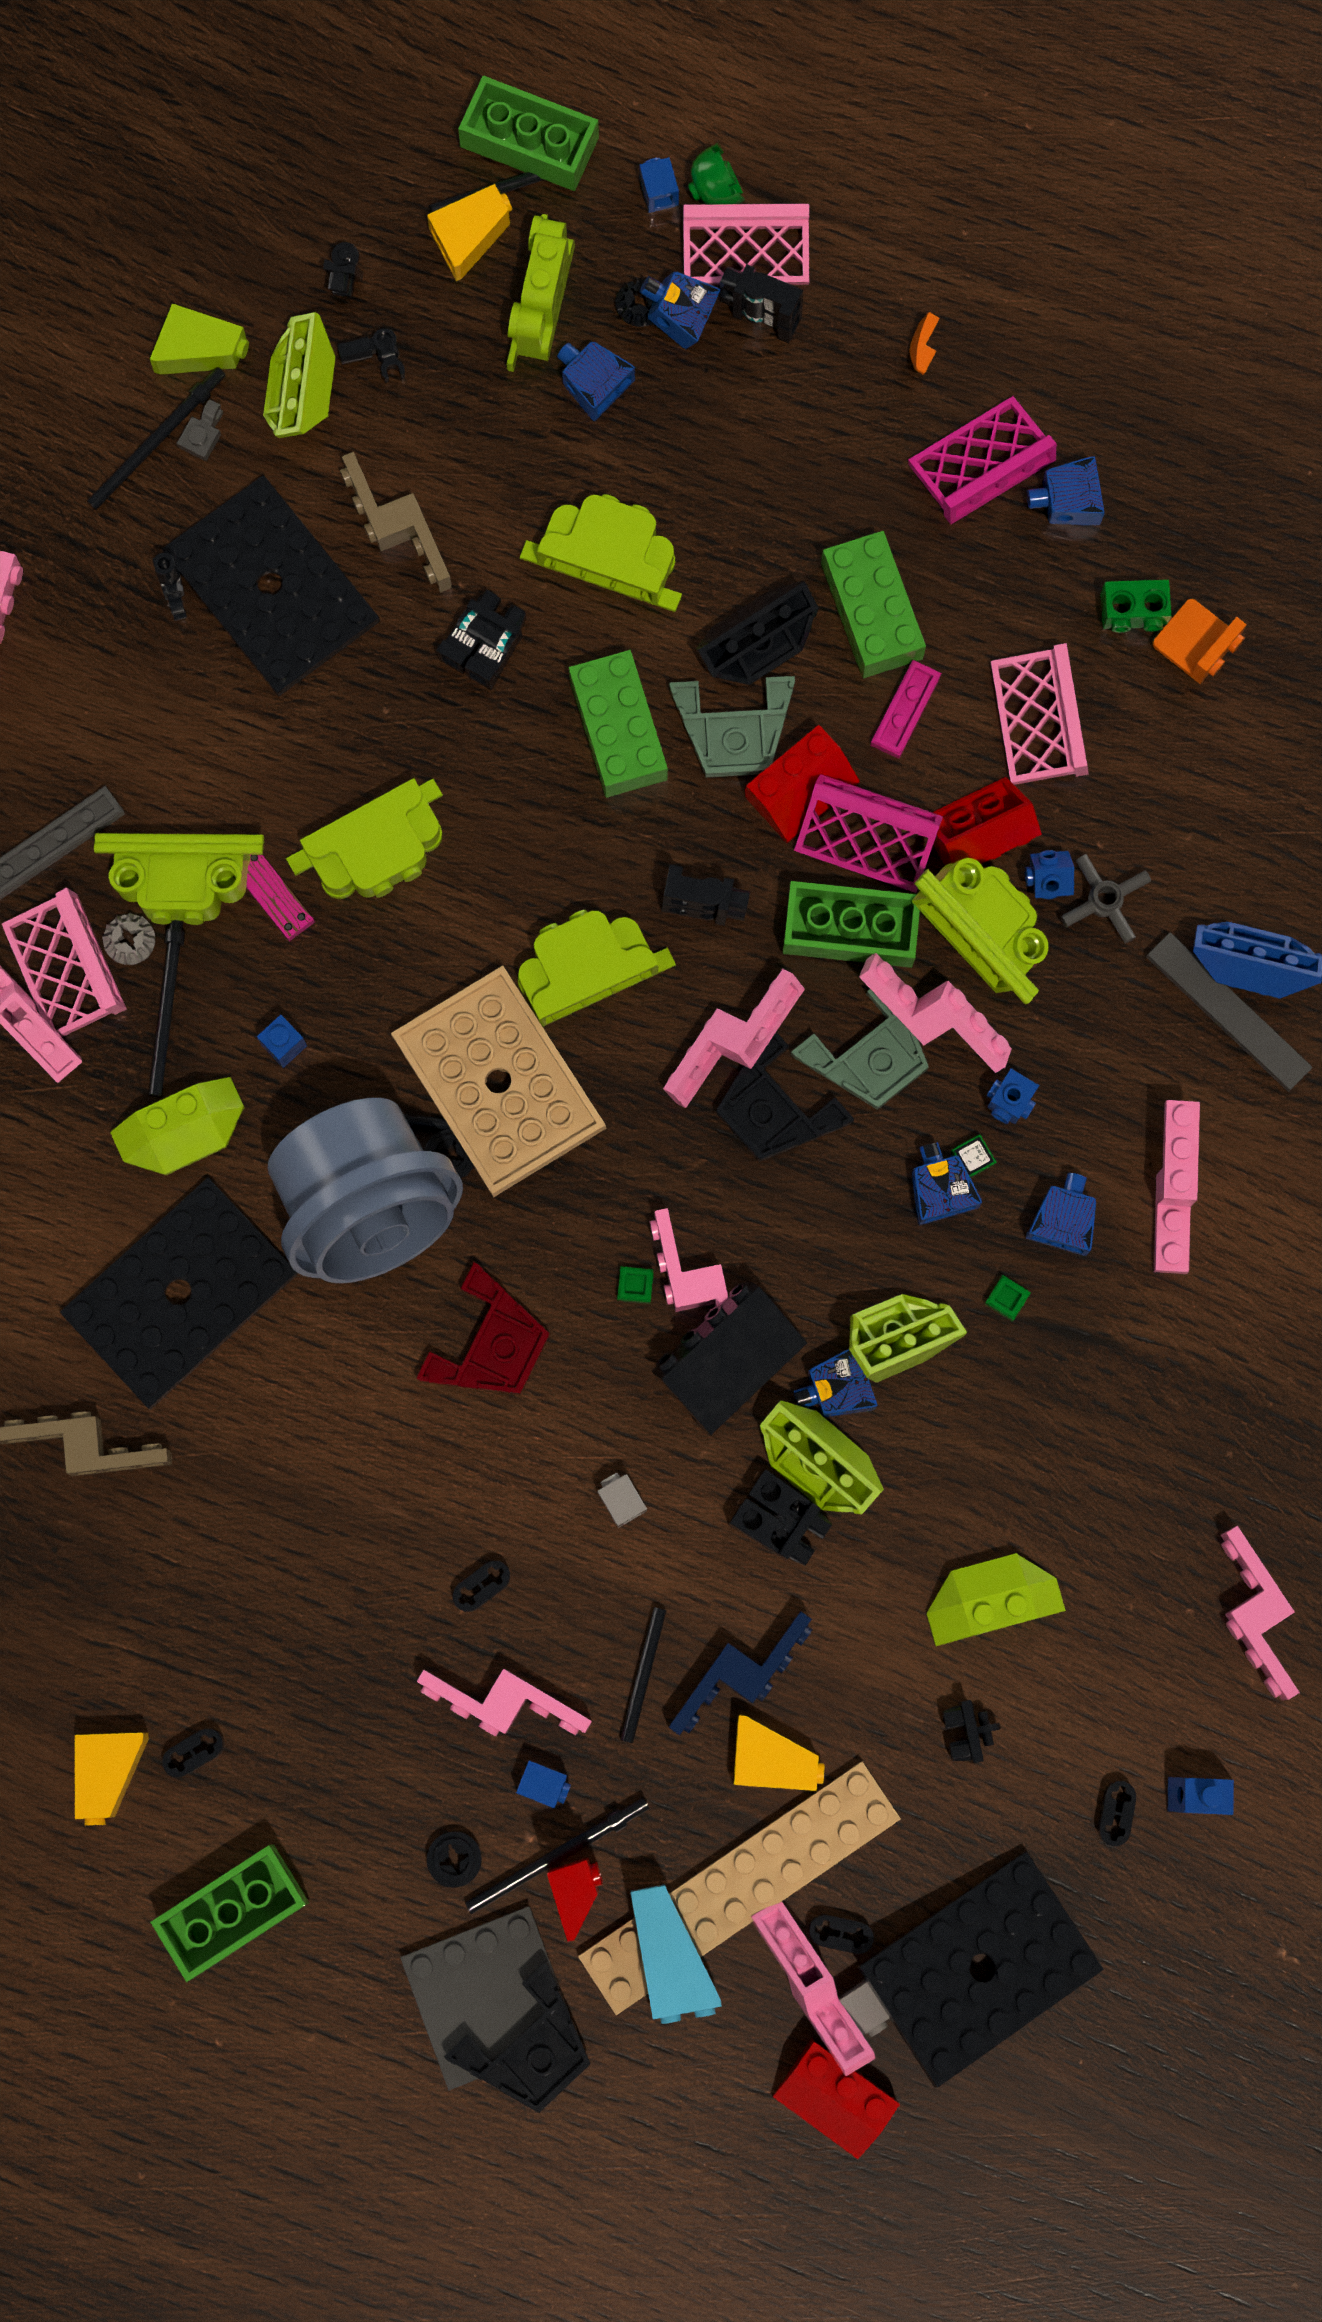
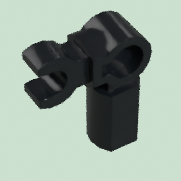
M381 328L375 332L373 338L368 339L367 336L337 343L342 365L373 358L372 355L377 354L378 360L383 362L381 375L385 383L389 382L388 371L390 369H397L401 379L405 378L404 365L397 359L399 351L396 335L392 330Z
M158 554L153 558V563L165 600H169L174 621L185 619L187 615L182 600L185 593L178 566L172 554Z

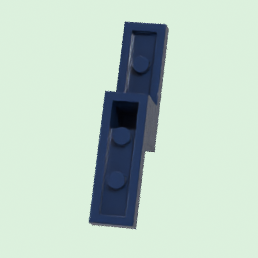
M800 1611L762 1666H759L728 1643L668 1728L679 1736L683 1730L689 1734L701 1718L696 1714L701 1704L704 1702L709 1706L720 1691V1688L716 1686L718 1680L751 1704L756 1698L762 1702L773 1687L769 1680L774 1672L777 1670L782 1674L793 1657L788 1653L793 1645L797 1643L802 1646L813 1630L808 1626L812 1619Z

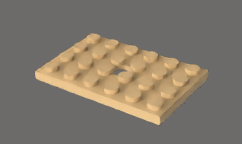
M501 966L391 1033L493 1197L606 1129L602 1118L504 966ZM500 1070L507 1072L511 1076V1085L505 1092L493 1093L487 1088V1077L491 1072Z

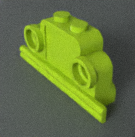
M546 214L541 216L535 215L533 218L528 250L531 251L523 285L521 303L514 302L511 310L508 337L512 338L506 363L507 370L514 372L518 355L549 360L574 253L575 240L567 238L566 223L548 220V215Z
M611 495L588 496L580 510L573 505L558 507L551 517L540 545L526 540L520 555L522 560L672 612H676L682 597L681 593L664 588L667 578L675 566L674 548L667 538L656 536V520L654 516L643 506H628L620 503L617 498Z
M413 778L301 839L300 843L303 849L286 858L295 876L313 867L321 880L324 891L332 898H347L355 889L361 896L366 898L373 896L377 898L383 897L393 890L395 884L403 880L410 882L422 874L421 870L427 862L425 852L433 851L441 843V826L429 803L442 797L443 794L434 779L418 786Z
M96 833L94 852L114 854V865L109 872L110 884L124 900L138 902L144 914L153 923L165 925L170 924L171 920H180L187 924L200 925L203 921L214 920L219 915L221 901L224 903H234L244 896L250 855H263L264 835Z
M972 858L960 859L955 863L947 864L936 876L929 869L925 870L914 883L920 891L913 898L912 903L995 993L1013 991L1024 1004L1030 1003L1039 990L1027 978L1026 974L1034 964L1043 961L1048 953V940L1039 929L1033 928L1037 920V914L1030 905V899L1011 884L1009 876L1002 869L993 866L983 868L977 860Z
M581 910L569 917L570 921L559 926L557 923H553L539 931L540 935L534 942L536 958L528 959L520 966L518 986L520 991L526 996L538 1021L544 1027L676 966L668 947L654 954L652 953L638 924L634 920L622 917L609 924L603 913Z

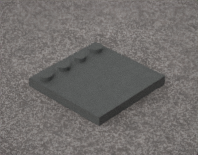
M530 1906L400 1957L448 2091L478 2079L471 2075L470 2072L448 2062L444 2058V2055L463 2037L469 2034L487 2056L494 2060L545 2012L543 2007L522 1985V1982L544 1961L549 1965L563 1997Z

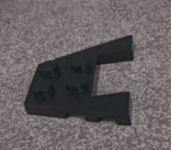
M777 1032L751 1069L743 1066L716 1110V1114L759 1162L844 1128L855 1120L836 1098H833L814 1116L808 1119L772 1079L765 1069L789 1049V1045Z
M546 1961L522 1982V1985L543 2007L545 2012L494 2060H491L471 2036L467 2034L444 2055L448 2062L456 2064L476 2078L484 2080L504 2094L538 2113L591 2064Z

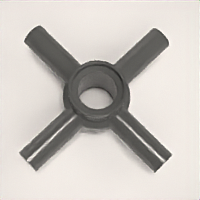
M1087 854L1079 857L1076 863L1092 889L1089 892L1086 903L1060 916L1063 925L1067 928L1094 913L1099 917H1109L1125 944L1134 940L1136 936L1120 909L1123 905L1124 896L1151 882L1147 871H1143L1118 885L1113 881H1102ZM1098 894H1109L1113 898L1114 903L1111 905L1101 903L1098 899Z

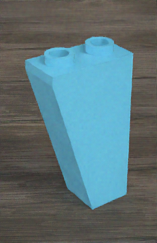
M665 1884L632 1890L631 1897L653 2019L660 2018L661 2024L681 2021V2014L694 2012L696 2018L716 2014L715 2008L722 2007L720 1996Z

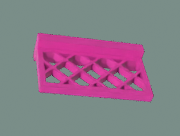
M1012 396L908 459V465L942 507L947 521L953 524L1056 461L1057 444L1050 435L1046 437L1015 397ZM1010 409L1018 416L1017 424L999 422L1000 415ZM980 427L993 429L991 440L973 438L974 431ZM997 430L1015 432L1013 443L995 441ZM1019 433L1033 435L1037 442L1030 446L1018 445ZM954 443L966 445L964 456L947 454V449ZM971 446L989 448L986 460L969 457ZM993 449L1010 451L1009 459L1004 462L991 461ZM928 459L940 461L938 473L924 471L920 464ZM944 463L962 464L960 476L942 473ZM966 466L984 467L983 475L978 478L964 477ZM940 481L957 483V491L945 497L939 490Z
M820 774L815 783L794 851L916 893L918 887L914 883L924 873L943 816ZM817 801L831 804L836 815L820 821L815 811ZM839 807H840V808H843V809H846V810L843 811V812H841L840 809H839ZM853 812L862 815L866 826L851 832L844 817ZM813 818L815 825L809 827ZM870 818H872V819H874V820H877V821H875V822L872 823L871 820H870ZM839 820L846 835L831 842L824 826ZM883 823L892 825L897 836L882 843L875 827ZM817 829L826 843L817 849L804 845L806 835ZM869 830L877 846L862 852L854 837ZM914 834L927 837L926 847L915 853H912L905 839ZM849 840L857 855L848 859L839 857L834 846ZM900 841L908 856L892 863L885 847ZM880 850L887 866L878 870L869 867L865 857ZM922 856L920 864H918L916 858ZM911 861L916 871L914 881L911 882L900 878L896 867Z

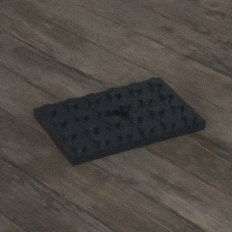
M264 475L162 548L163 553L173 555L180 575L278 697L380 622L378 615ZM269 573L277 574L283 580L282 589L274 595L269 593L263 594L258 588L261 577Z
M208 1177L62 1309L60 1313L144 1405L151 1410L292 1281L298 1273L293 1270L283 1256ZM176 1280L186 1281L191 1286V1298L183 1305H173L166 1297L168 1286Z
M1027 1851L1012 1859L857 1967L934 2088L940 2087L1104 1970ZM978 1954L988 1956L994 1964V1974L987 1982L976 1981L969 1971L972 1958Z

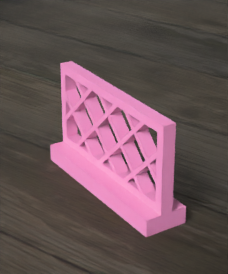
M809 204L683 206L684 275L690 277V266L700 257L711 270L704 277L692 278L710 285H720L724 273L719 268L730 257L743 268L741 270L743 272L746 264L734 252L747 241L758 252L748 265L753 266L762 256L774 268L768 274L769 276L791 285H809ZM711 229L719 230L716 233H714ZM726 229H734L742 237L731 249L719 238ZM742 229L750 230L747 233H745ZM757 229H766L773 236L763 248L750 238ZM788 229H802V240L794 248L781 237ZM690 230H704L711 238L699 249L690 241ZM714 241L726 252L716 265L704 254V251ZM776 241L789 252L779 264L766 253ZM801 247H802V257L797 253V251H798ZM690 248L695 252V254L691 258ZM792 256L802 265V276H789L782 269ZM714 273L718 275L716 277H711Z
M1067 644L1054 645V649L991 661L1010 781L1017 785L1075 774L1076 777L1088 775ZM1049 659L1051 670L1043 680L1029 671L1035 662ZM1028 663L1025 668L1021 666V664ZM1012 666L1021 673L1010 686L1000 679V668ZM1025 676L1040 684L1030 698L1016 690ZM1051 678H1053L1054 687L1048 684ZM1002 687L1008 690L1004 696L1002 693ZM1043 688H1046L1056 696V700L1049 710L1035 702ZM1012 693L1026 702L1017 716L1007 711L1004 705ZM1030 706L1044 714V717L1035 729L1021 720ZM1056 708H1058L1059 717L1053 714ZM1007 717L1013 720L1009 727ZM1049 718L1061 726V731L1054 741L1039 732ZM1017 724L1031 732L1022 747L1010 740V733ZM1036 736L1050 745L1040 759L1026 750ZM1062 738H1063L1064 748L1061 747L1060 745H1058V743L1060 742V740H1061ZM1012 748L1018 751L1014 758ZM1054 748L1066 756V767L1054 769L1045 763ZM1022 754L1036 763L1030 773L1016 775L1015 764ZM1040 767L1045 769L1044 771H1038Z
M68 888L55 893V898L2 923L39 1014L61 1037L111 1013L116 1015L127 1010L78 894ZM57 907L61 916L57 928L53 929L42 925L46 912ZM37 917L35 922L31 921V919ZM23 923L34 926L27 943L17 939L13 928ZM64 926L66 927L68 934L63 932ZM40 928L54 933L48 951L34 946ZM61 936L67 937L72 941L73 947L69 958L54 953ZM21 946L26 947L24 953L21 949ZM32 950L46 954L40 972L31 970L27 963ZM77 955L80 962L75 961ZM53 957L67 962L60 980L46 975ZM73 964L82 967L86 974L81 987L67 983ZM32 974L38 976L36 982ZM44 979L59 983L52 1001L46 1000L41 996L40 989ZM89 984L92 988V991L87 990ZM65 986L79 991L73 1009L58 1004ZM85 994L96 998L100 1007L99 1010L90 1014L79 1012ZM45 1003L50 1005L49 1010H47ZM60 1008L71 1012L66 1026L56 1030L52 1022L56 1009ZM77 1015L82 1016V1018L76 1020Z

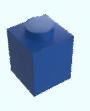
M670 157L664 159L652 158L643 164H639V180L648 212L651 213L679 206V189Z
M282 1015L278 1016L257 1036L261 1046L282 1068L307 1047L304 1038Z
M529 1760L516 1793L555 1808L557 1802L564 1804L571 1784L565 1782L568 1775Z

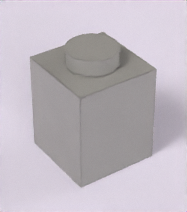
M615 1473L600 1483L603 1488L598 1490V1495L618 1528L647 1512L645 1504L627 1474L620 1477L618 1473Z
M865 1979L838 1997L863 2036L868 2033L870 2037H873L888 2026L886 2020L889 2019V2016Z

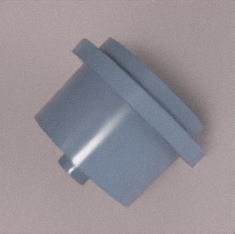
M384 1098L354 1100L317 1114L290 1132L274 1149L268 1162V1173L290 1218L283 1230L281 1245L291 1267L303 1276L321 1278L331 1283H352L376 1277L405 1264L421 1254L446 1231L452 1221L454 1209L459 1203L463 1192L462 1180L452 1161L443 1154L424 1151L400 1107L395 1102Z

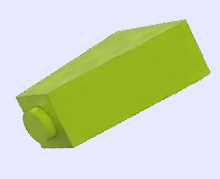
M172 303L150 357V362L154 373L160 375L211 371L216 367H219L221 370L236 369L240 358L244 359L248 352L249 341L246 339L242 326Z

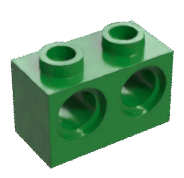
M1169 580L1105 582L1101 591L1103 629H1112L1116 633L1127 632L1131 628H1144L1148 632L1163 629L1169 623L1172 616ZM1145 603L1156 604L1159 611H1149L1145 607ZM1122 604L1127 608V612H1117L1113 605Z

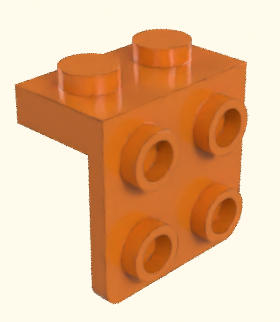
M1189 599L1153 641V647L1201 684L1209 674L1214 677L1225 663L1222 658L1228 651L1234 653L1242 644L1245 637L1241 634L1247 624L1236 617L1228 626L1195 599Z

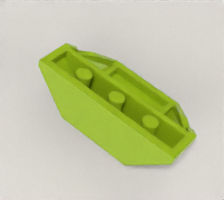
M316 312L291 317L287 324L288 329L281 336L271 356L263 416L278 438L304 434L328 417L336 357L320 315Z
M231 1077L198 1083L134 1112L110 1133L124 1163L162 1175H168L225 1149L244 1110V1105Z
M901 1294L857 1312L850 1317L849 1350L866 1377L877 1383L927 1361L965 1336L967 1332L950 1305L942 1303L937 1305L925 1299Z
M781 1400L760 1424L770 1466L811 1502L820 1507L821 1510L863 1514L884 1490L869 1456L819 1412Z
M1015 1553L950 1571L926 1615L935 1646L1066 1610L1057 1579Z

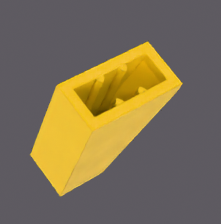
M495 184L427 215L429 230L456 281L462 279L510 225L509 212L512 211V206L505 193L500 194Z
M738 1716L733 1785L817 1791V1784H823L824 1763H818V1755L747 1716Z
M148 1733L75 1735V1819H85V1826L105 1825V1818L116 1816L149 1740Z

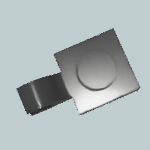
M209 399L203 409L201 420L191 417L177 442L178 448L207 462L221 436L220 430L215 428L223 415L220 404Z

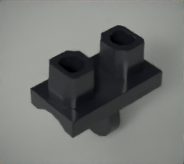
M341 242L334 247L332 251L333 263L331 260L325 259L323 269L330 276L328 289L333 291L334 295L353 298L355 281L362 282L363 272L357 266L360 259L359 252L353 244L348 242Z
M971 1700L958 1702L959 1706L942 1711L945 1729L963 1726L965 1740L948 1743L951 1760H970V1763L983 1762L978 1734L982 1733L984 1747L994 1745L992 1731L1000 1730V1723L990 1724L988 1712L984 1711L977 1713L980 1724L977 1727Z

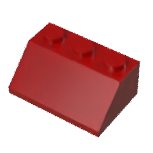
M818 725L748 783L745 789V798L788 844L800 834L812 792L820 774L853 786H857L860 781L841 748ZM818 800L815 807L818 817L832 807L831 804Z
M1007 777L932 812L943 816L933 845L945 865L965 858L975 859L982 864L988 860L1000 857L1003 853L1017 846L1025 845L1031 839L1042 835L1033 803Z
M589 1857L550 1869L547 1872L567 1942L575 1940L598 1895V1886L603 1884L598 1863L591 1864Z
M811 2038L772 2096L857 2159L861 2157L881 2134L900 2105L894 2097L857 2070L845 2076L829 2050L813 2038Z

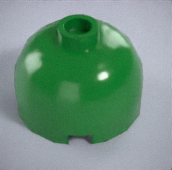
M718 143L702 151L693 161L690 170L693 181L688 183L689 189L696 201L702 199L706 205L740 204L745 201V198L741 195L743 193L729 161L723 160L721 154L724 151Z

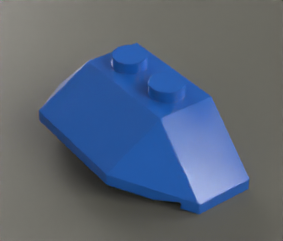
M1232 922L1213 923L1207 926L1204 924L1197 925L1193 952L1216 983L1276 998H1283L1322 983V955L1314 953L1308 946L1292 937Z

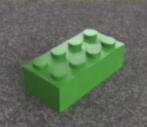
M482 76L458 128L461 148L523 172L533 173L541 179L572 191L576 190L599 139L598 119L486 76Z
M884 531L824 549L821 565L862 678L864 679L910 664L912 660H923L926 645Z
M631 650L569 667V680L605 797H611L666 781L668 779L667 764Z
M791 881L783 954L865 963L867 958L877 953L883 961L891 966L912 968L916 955L920 910L912 903V900L917 894Z
M271 1844L150 1923L185 1981L188 1982L309 1904V1901L274 1844Z

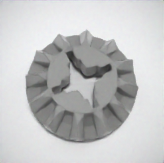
M132 913L122 916L116 915L110 924H106V930L102 937L105 951L109 957L117 963L124 965H134L144 961L151 954L155 946V933L151 924L143 916ZM123 928L129 931L130 934L137 933V936L133 938V945L136 949L133 950L126 942L120 943L124 939L122 934L124 933Z

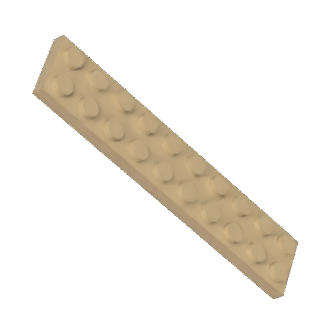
M862 1761L669 1893L700 1958L753 1922L751 1916L766 1907L782 1902L901 1820ZM635 1917L578 1956L615 2015H618L648 1994Z

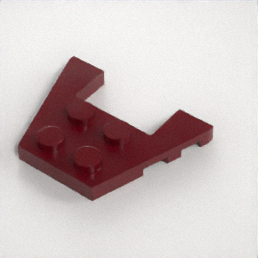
M474 1262L461 1287V1291L490 1304L491 1307L461 1366L456 1365L429 1352L416 1379L424 1383L521 1395L550 1333L495 1282L479 1264Z

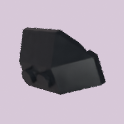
M803 580L760 595L712 626L696 650L711 677L750 685L803 650L812 627L813 619L816 617L819 608Z

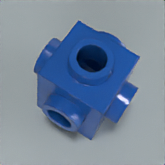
M1045 850L1040 853L1030 854V867H1025L1026 886H1031L1035 898L1054 899L1057 896L1074 895V864L1069 851L1056 852Z
M1010 1069L1003 1082L996 1079L988 1092L987 1097L992 1100L987 1108L992 1110L991 1115L1000 1122L1008 1124L1010 1121L1016 1124L1020 1116L1027 1119L1036 1102L1032 1101L1031 1098L1039 1085L1015 1070Z

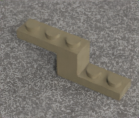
M354 452L342 456L344 468L340 469V473L346 487L352 486L356 496L352 497V501L358 515L364 514L368 521L364 528L371 543L376 541L380 551L412 540L418 557L424 555L428 564L424 566V571L429 583H436L440 593L451 589L450 575L414 493L378 507Z
M91 1412L72 1413L71 1419L58 1420V1416L38 1417V1423L24 1424V1420H9L4 1422V1427H0V1444L2 1445L63 1437L66 1474L72 1477L172 1465L171 1451L167 1448L162 1449V1444L142 1445V1451L128 1453V1448L109 1449L108 1455L104 1456L101 1419L96 1416L91 1417Z

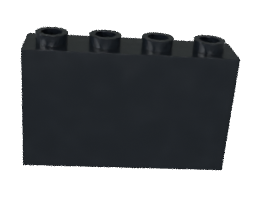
M749 1280L735 1286L729 1294L730 1297L721 1306L712 1308L706 1314L705 1321L696 1329L688 1331L682 1337L681 1344L672 1352H668L660 1357L656 1363L657 1366L652 1370V1373L666 1385L693 1416L692 1419L698 1426L710 1435L807 1344L806 1340L765 1292Z

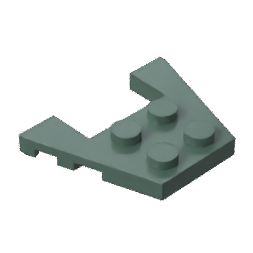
M795 676L766 677L767 710L701 713L699 681L670 683V693L705 777L759 775L773 763L793 692Z
M869 989L866 995L887 1018L883 1023L838 1059L834 1058L815 1034L795 1048L791 1055L799 1062L878 1110L927 1071L929 1066L918 1039Z

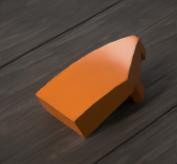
M928 312L919 322L909 349L913 366L922 375L925 374L936 353L934 349L926 345L940 319L931 312Z

